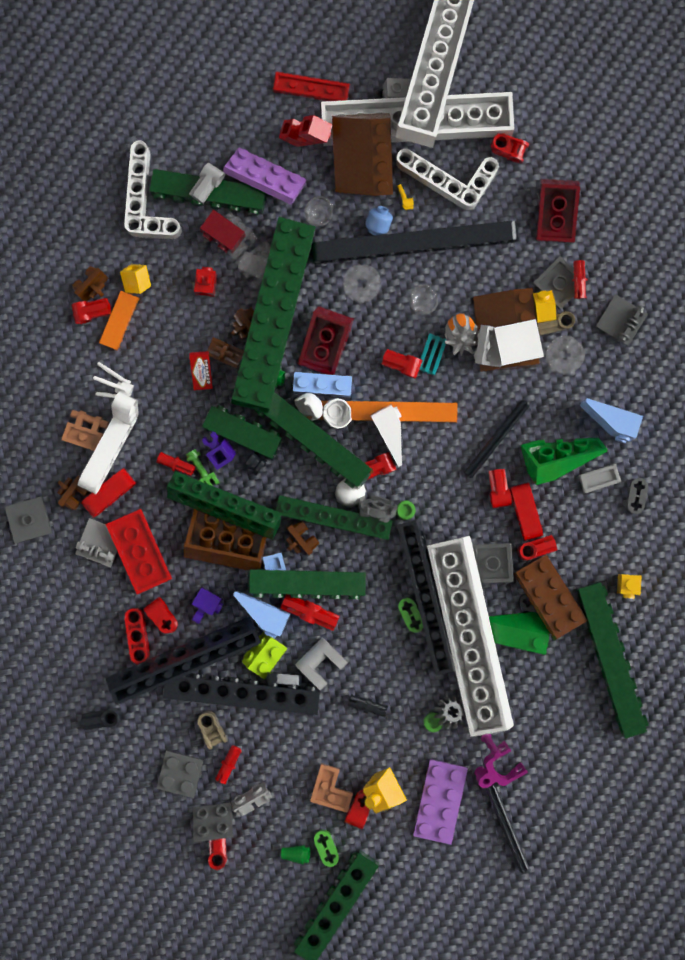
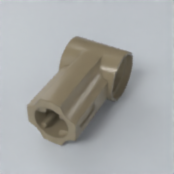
M563 312L556 315V320L537 323L539 336L570 330L575 324V316L571 312ZM569 317L571 324L569 326L563 325L561 318Z

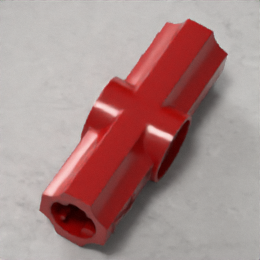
M286 594L280 608L299 616L298 618L306 622L318 624L334 631L340 617L308 600L291 598L290 594Z

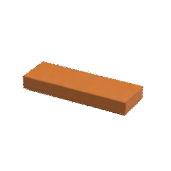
M120 291L100 339V344L118 351L138 303V297Z

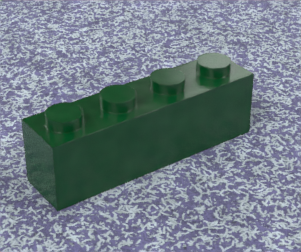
M217 405V408L211 406L202 426L204 429L211 432L214 431L217 435L271 460L274 459L282 442V438L279 437L280 433L269 429V431L261 429L263 425L252 421L250 424L244 421V416L237 413L233 416L227 413L228 409Z

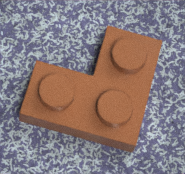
M321 763L310 802L348 813L353 793L335 788L340 769Z

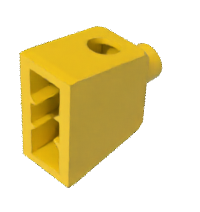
M390 767L376 772L363 788L367 797L365 805L369 809H373L375 813L407 801Z

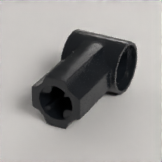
M110 708L82 713V727L84 730L113 727L121 722L122 712L118 708ZM109 713H113L116 716L115 722H111L108 719Z

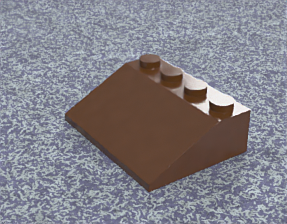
M390 113L332 116L335 192L372 196L393 195Z
M533 288L514 289L473 296L475 322L478 331L481 325L496 328L535 320ZM536 358L501 367L480 364V372L538 367L540 360Z
M194 509L184 545V558L243 570H260L267 538Z

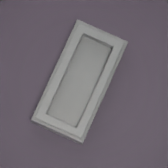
M616 464L578 475L584 494L621 482Z

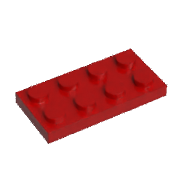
M142 509L106 524L137 595L172 579Z

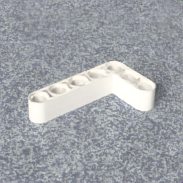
M135 141L130 149L125 228L130 235L135 237L177 239L181 235L182 229L176 219L145 216L150 151L145 142ZM138 149H145V152L142 155L136 154V151ZM137 167L144 168L141 173H135ZM135 186H142L141 191L133 192ZM134 204H140L139 210H131ZM134 222L139 223V226H138L137 229H135V230H131V229H130V225H131L132 223H134ZM151 224L158 225L155 231H149ZM176 225L177 229L175 232L170 233L168 232V227Z
M409 149L400 150L396 158V165L400 170L464 210H472L476 207L495 177L499 167L495 158L488 157L484 159L469 184L465 185ZM406 156L410 159V161L408 163H402L400 161V158ZM491 165L494 171L488 172L484 166ZM422 166L426 169V171L424 173H418L416 171V168ZM438 176L442 179V182L434 183L432 178ZM480 180L484 186L478 188L474 182ZM454 186L458 189V192L450 193L448 188ZM470 196L474 199V202L466 203L464 198Z
M120 392L117 393L112 403L113 418L78 481V486L94 494L99 491L139 414L137 400Z

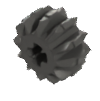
M445 696L443 701L438 700L439 707H434V710L438 712L434 718H440L438 724H444L445 729L450 727L456 729L457 724L462 725L463 720L461 718H466V714L463 713L464 707H461L463 701H456V696H451V698ZM452 710L453 714L448 715V711Z

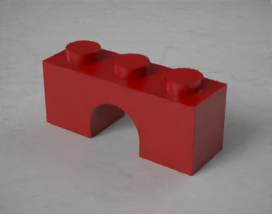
M315 115L303 117L302 122L296 119L284 120L279 139L296 147L327 143L331 136L332 124Z

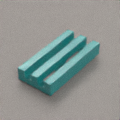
M429 334L421 356L423 361L419 371L435 376L446 346L445 341L447 340L445 338ZM431 339L435 340L429 360L427 362L426 368H423V362L425 360ZM438 342H442L433 371L429 370Z

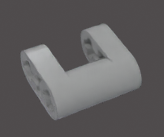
M323 637L295 664L319 690H322L328 683L314 669L326 657L341 670L348 664Z

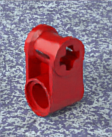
M503 133L497 134L491 143V151L494 154L516 163H523L525 149L529 147L528 142ZM496 141H502L505 147H498Z
M157 597L144 608L147 616L162 633H172L177 629V619L160 597ZM165 621H171V629L165 628Z
M363 789L357 792L344 821L359 829H363L370 811L365 802L364 804L361 803V799L366 796Z

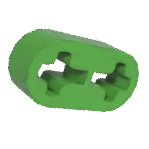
M410 598L402 599L399 602L398 608L407 628L414 633L420 632L423 629V624L415 602ZM405 601L412 603L410 607L412 614L410 615L407 610H402L401 608L404 606L403 602ZM411 616H414L416 621L420 620L421 623L418 625V629L410 627V624H412Z
M319 830L314 836V843L324 865L328 867L335 866L339 860V854L332 836L327 830ZM320 834L328 837L326 839L327 846L325 847L322 841L318 842ZM328 849L331 855L335 854L333 862L325 859L327 857L326 850Z

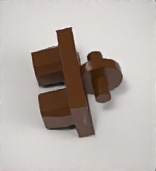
M90 266L85 271V275L88 278L84 282L79 279L72 284L75 290L74 293L83 301H88L90 298L93 299L97 294L103 297L104 294L101 290L105 286L104 283L109 279L99 268L95 269Z
M241 308L233 316L235 322L232 325L235 330L231 334L233 337L239 335L243 340L248 338L251 326L250 321H252L254 311L252 308L246 310Z
M214 337L207 350L209 351V357L236 369L244 353V350Z
M78 475L74 481L68 477L65 482L61 480L57 482L61 486L57 493L62 496L58 502L59 505L72 510L78 508L81 502L74 498V495L77 491L84 496L90 492L78 486L81 476Z
M303 521L294 526H289L287 529L297 541L294 542L291 537H288L286 541L290 546L286 550L290 552L293 549L298 555L302 552L297 546L300 544L305 552L311 555L313 553L312 550L319 544L316 537L312 535L306 541L301 537L308 530Z

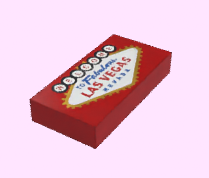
M209 351L191 352L189 357L193 389H213Z

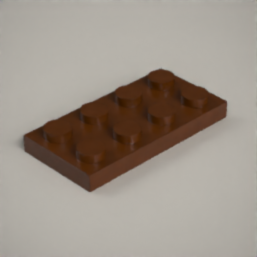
M547 555L514 573V576L554 640L588 621Z

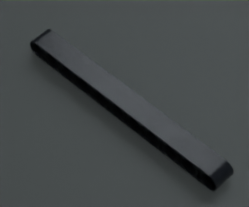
M503 221L320 241L312 243L311 248L313 263L325 264L508 244L519 241L517 221Z

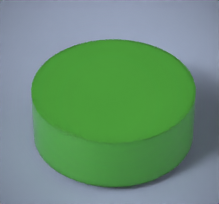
M402 501L398 504L396 513L399 518L409 520L415 515L416 509L412 502Z
M428 713L424 718V726L430 732H437L443 726L438 724L440 718H434L438 713Z

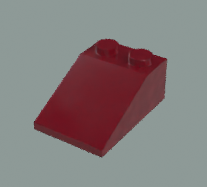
M541 179L537 240L575 242L580 195L579 181Z
M318 306L313 312L298 364L327 375H335L354 318Z

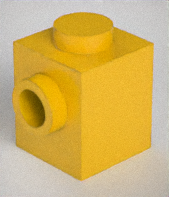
M552 290L533 293L537 323L556 320V304Z
M618 574L617 593L623 594V598L635 599V595H640L642 576Z

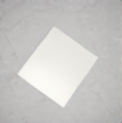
M536 319L494 328L502 366L544 357Z

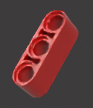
M123 468L103 483L96 494L91 493L81 504L94 518L134 487L136 482Z
M529 482L510 487L511 498L524 541L543 536L541 522Z
M139 608L129 609L124 617L131 661L139 664L150 657L145 616ZM133 611L139 615L137 622H133L130 619V614ZM134 631L141 633L142 638L140 641L133 639ZM137 650L144 652L143 660L136 658L135 653Z

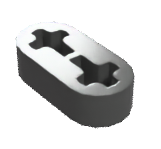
M636 478L629 484L626 509L631 514H639L645 508L648 484L642 478ZM639 481L643 489L639 490L638 495H636L637 488H634V484H638ZM637 497V504L640 505V508H637L636 511H634V508L631 507V503H634L635 498Z

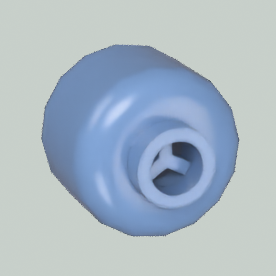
M378 206V208H372L369 211L365 225L368 232L372 235H382L389 231L393 217L386 207Z

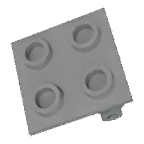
M89 518L82 538L76 545L77 550L75 554L112 567L117 549L106 524Z

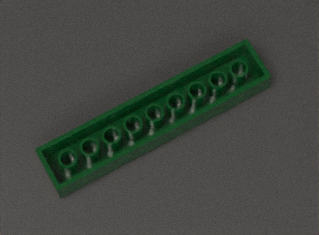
M278 217L231 404L268 413L270 410L316 226Z

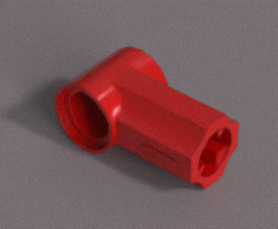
M107 298L71 304L75 324H84L91 322L94 318L111 315V306Z
M387 349L382 359V365L416 379L423 360Z
M390 452L365 462L374 471L368 479L397 470Z
M505 469L488 471L492 508L512 506Z
M549 535L521 544L517 549V555L522 560H531L557 551V545L553 536ZM525 546H528L531 549V555L529 557H526L523 554V548Z
M226 838L209 841L208 863L212 869L219 870L227 862ZM220 855L223 858V863L215 864L213 856Z

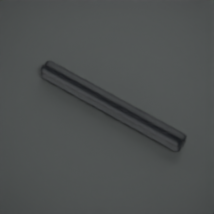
M521 400L464 471L466 476L473 478L529 408L530 405L526 401Z
M494 783L486 788V791L518 869L522 873L529 870V865Z

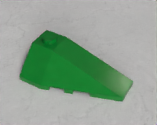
M578 438L574 442H563V439H556L554 443H545V440H537L521 445L527 472L536 485L554 481L607 452L606 446L599 438Z
M525 612L489 616L496 644L546 655L550 632L538 613Z

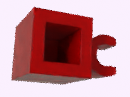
M202 267V269H196L194 293L196 295L215 297L217 273L213 271V268Z

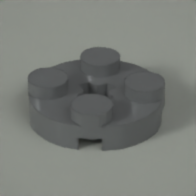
M363 496L359 500L358 508L361 516H372L378 518L381 522H389L390 518L396 516L397 505L392 506V501L383 497L371 496V499H366V496Z

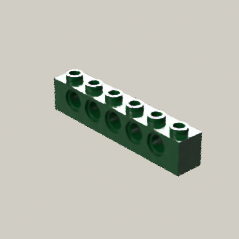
M176 471L167 485L168 499L271 540L274 539L280 526L282 513Z
M279 495L276 511L282 513L281 516L385 540L389 539L393 522L391 520L389 522H381L378 518L372 516L364 517L356 512Z
M360 849L357 854L353 852L349 858L347 869H342L337 877L339 881L336 886L332 885L326 893L328 898L324 903L320 902L315 910L317 914L314 919L310 918L304 928L307 930L303 936L299 934L296 938L294 953L303 959L318 960L378 869L379 862ZM354 869H360L362 875L354 877L351 872ZM344 885H348L352 889L347 894L340 890ZM338 902L341 907L338 910H333L330 908V904ZM326 918L330 923L327 926H321L319 921ZM310 935H316L319 938V940L315 943H312L309 941L308 937Z

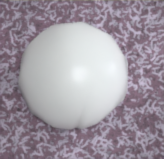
M313 393L302 394L294 400L300 413L305 417L312 416L311 421L317 420L322 416V402Z
M339 398L331 399L323 407V419L331 427L337 429L346 427L352 420L351 407L345 400Z
M344 479L337 485L335 496L337 502L342 506L351 508L359 504V500L365 496L366 490L364 484L360 489L357 487L352 489L344 482L346 480Z

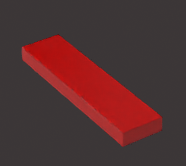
M281 72L275 73L273 92L325 101L348 100L350 89L349 83Z

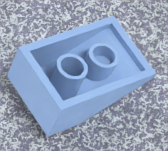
M588 398L581 402L580 407L610 436L615 437L616 441L626 443V441L630 442L636 439L643 416Z
M235 591L234 596L256 623L263 630H266L264 634L273 638L282 635L291 613L240 591Z

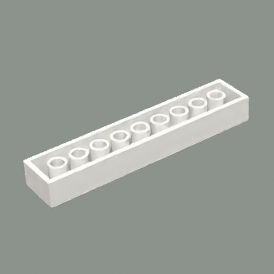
M434 0L399 121L396 138L433 148L474 0Z
M512 92L448 95L435 140L495 137L500 133L512 136L514 132ZM406 97L321 102L322 119L331 124L332 116L390 113L391 142H409L396 138ZM332 127L331 136L327 143H323V146L333 145Z
M468 536L428 545L427 548L470 736L509 730L514 725L471 538Z

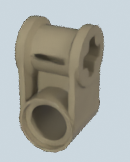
M209 710L202 712L198 718V726L208 749H213V746L221 742L226 743V735L214 712ZM202 717H211L212 723L210 725L204 724Z

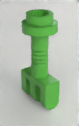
M194 449L187 453V462L192 461L201 476L199 481L213 486L210 482L211 479H213L216 485L220 483L214 472L208 474L198 458L201 455L199 451L197 452Z

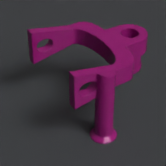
M490 733L481 736V741L485 742L491 753L484 758L483 762L486 768L481 766L474 771L480 787L488 788L495 782L501 786H506L528 773L520 762L507 775L499 774L494 769L493 762L511 752V749L505 741L496 746L491 739Z

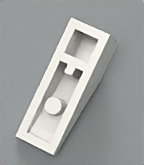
M390 404L373 413L371 417L395 462L400 467L402 465L401 422L399 418L402 415L397 406L393 408Z

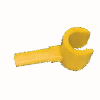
M399 184L397 187L401 194L403 209H413V198H406L403 187Z

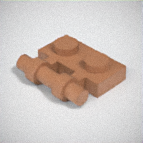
M72 410L70 417L75 418L76 422L75 424L67 422L62 440L95 451L103 436V433L98 432L100 427L107 429L109 422L99 416L87 415L86 412L81 410L80 412ZM83 422L93 424L92 428L82 427Z

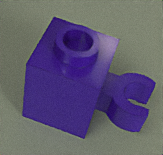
M212 431L210 435L213 441H209L205 436L202 442L205 446L210 447L206 456L218 470L232 461L236 452L226 438L218 442L217 434Z
M201 587L192 605L199 608L192 620L199 624L205 613L211 616L215 613L218 614L224 605L221 603L223 598Z

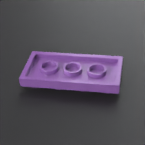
M241 148L236 150L223 169L225 174L290 205L297 198L307 180Z
M433 759L429 760L413 836L452 844L468 767Z

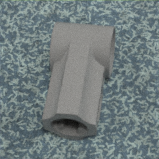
M207 163L189 195L204 204L213 189L221 184L225 173L212 164Z

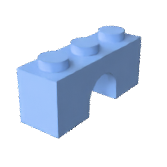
M294 372L293 393L325 394L332 397L351 398L352 376Z

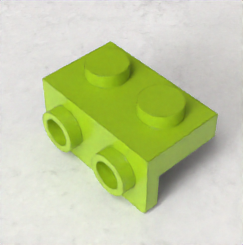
M265 631L259 635L261 644L248 650L242 660V663L249 670L263 679L267 677V672H271L288 649L273 637L264 634Z

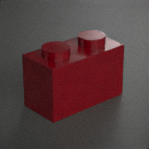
M215 210L210 213L200 227L203 233L202 236L209 242L213 240L218 243L217 247L225 253L229 251L233 254L246 237L245 231Z

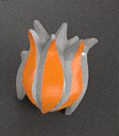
M460 313L448 320L445 327V337L447 340L445 344L452 345L453 355L460 351L462 356L464 350L474 354L471 346L478 345L476 338L478 329L472 318Z

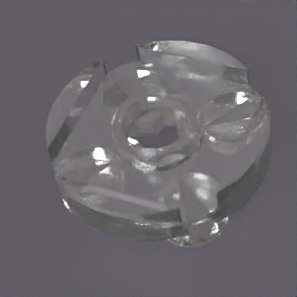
M359 264L352 266L344 276L343 287L345 294L351 300L360 304L373 300L378 295L381 287L379 273L369 265ZM359 279L362 280V281H363V280H366V281H367V282L365 283V285H366L365 288H363V287H360V288H359V287H358V284H359V283H358V280H359Z
M571 336L557 337L549 344L546 350V362L550 369L558 374L566 375L575 372L580 368L585 358L583 346ZM563 350H566L568 354L570 353V357H567V360H563L560 357Z

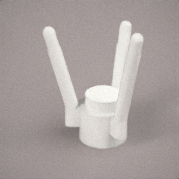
M98 362L97 365L121 382L115 384L93 376V379L115 388L116 393L120 392L130 397L134 385L130 384L131 381L124 379ZM104 392L95 393L97 396L115 398L117 395Z

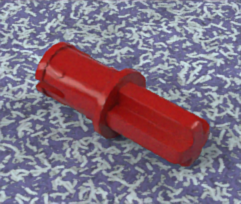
M576 260L573 262L574 279H572V282H574V299L587 298L585 261Z
M160 452L157 458L158 464L172 468V471L177 470L189 476H192L195 471L194 465L180 460L179 457L175 458Z
M231 746L225 760L221 762L222 766L215 777L216 781L221 780L220 783H227L232 770L236 768L235 763L241 753L239 747Z

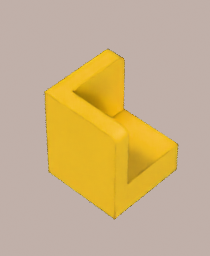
M131 264L120 271L126 293L141 294L151 287L146 265Z

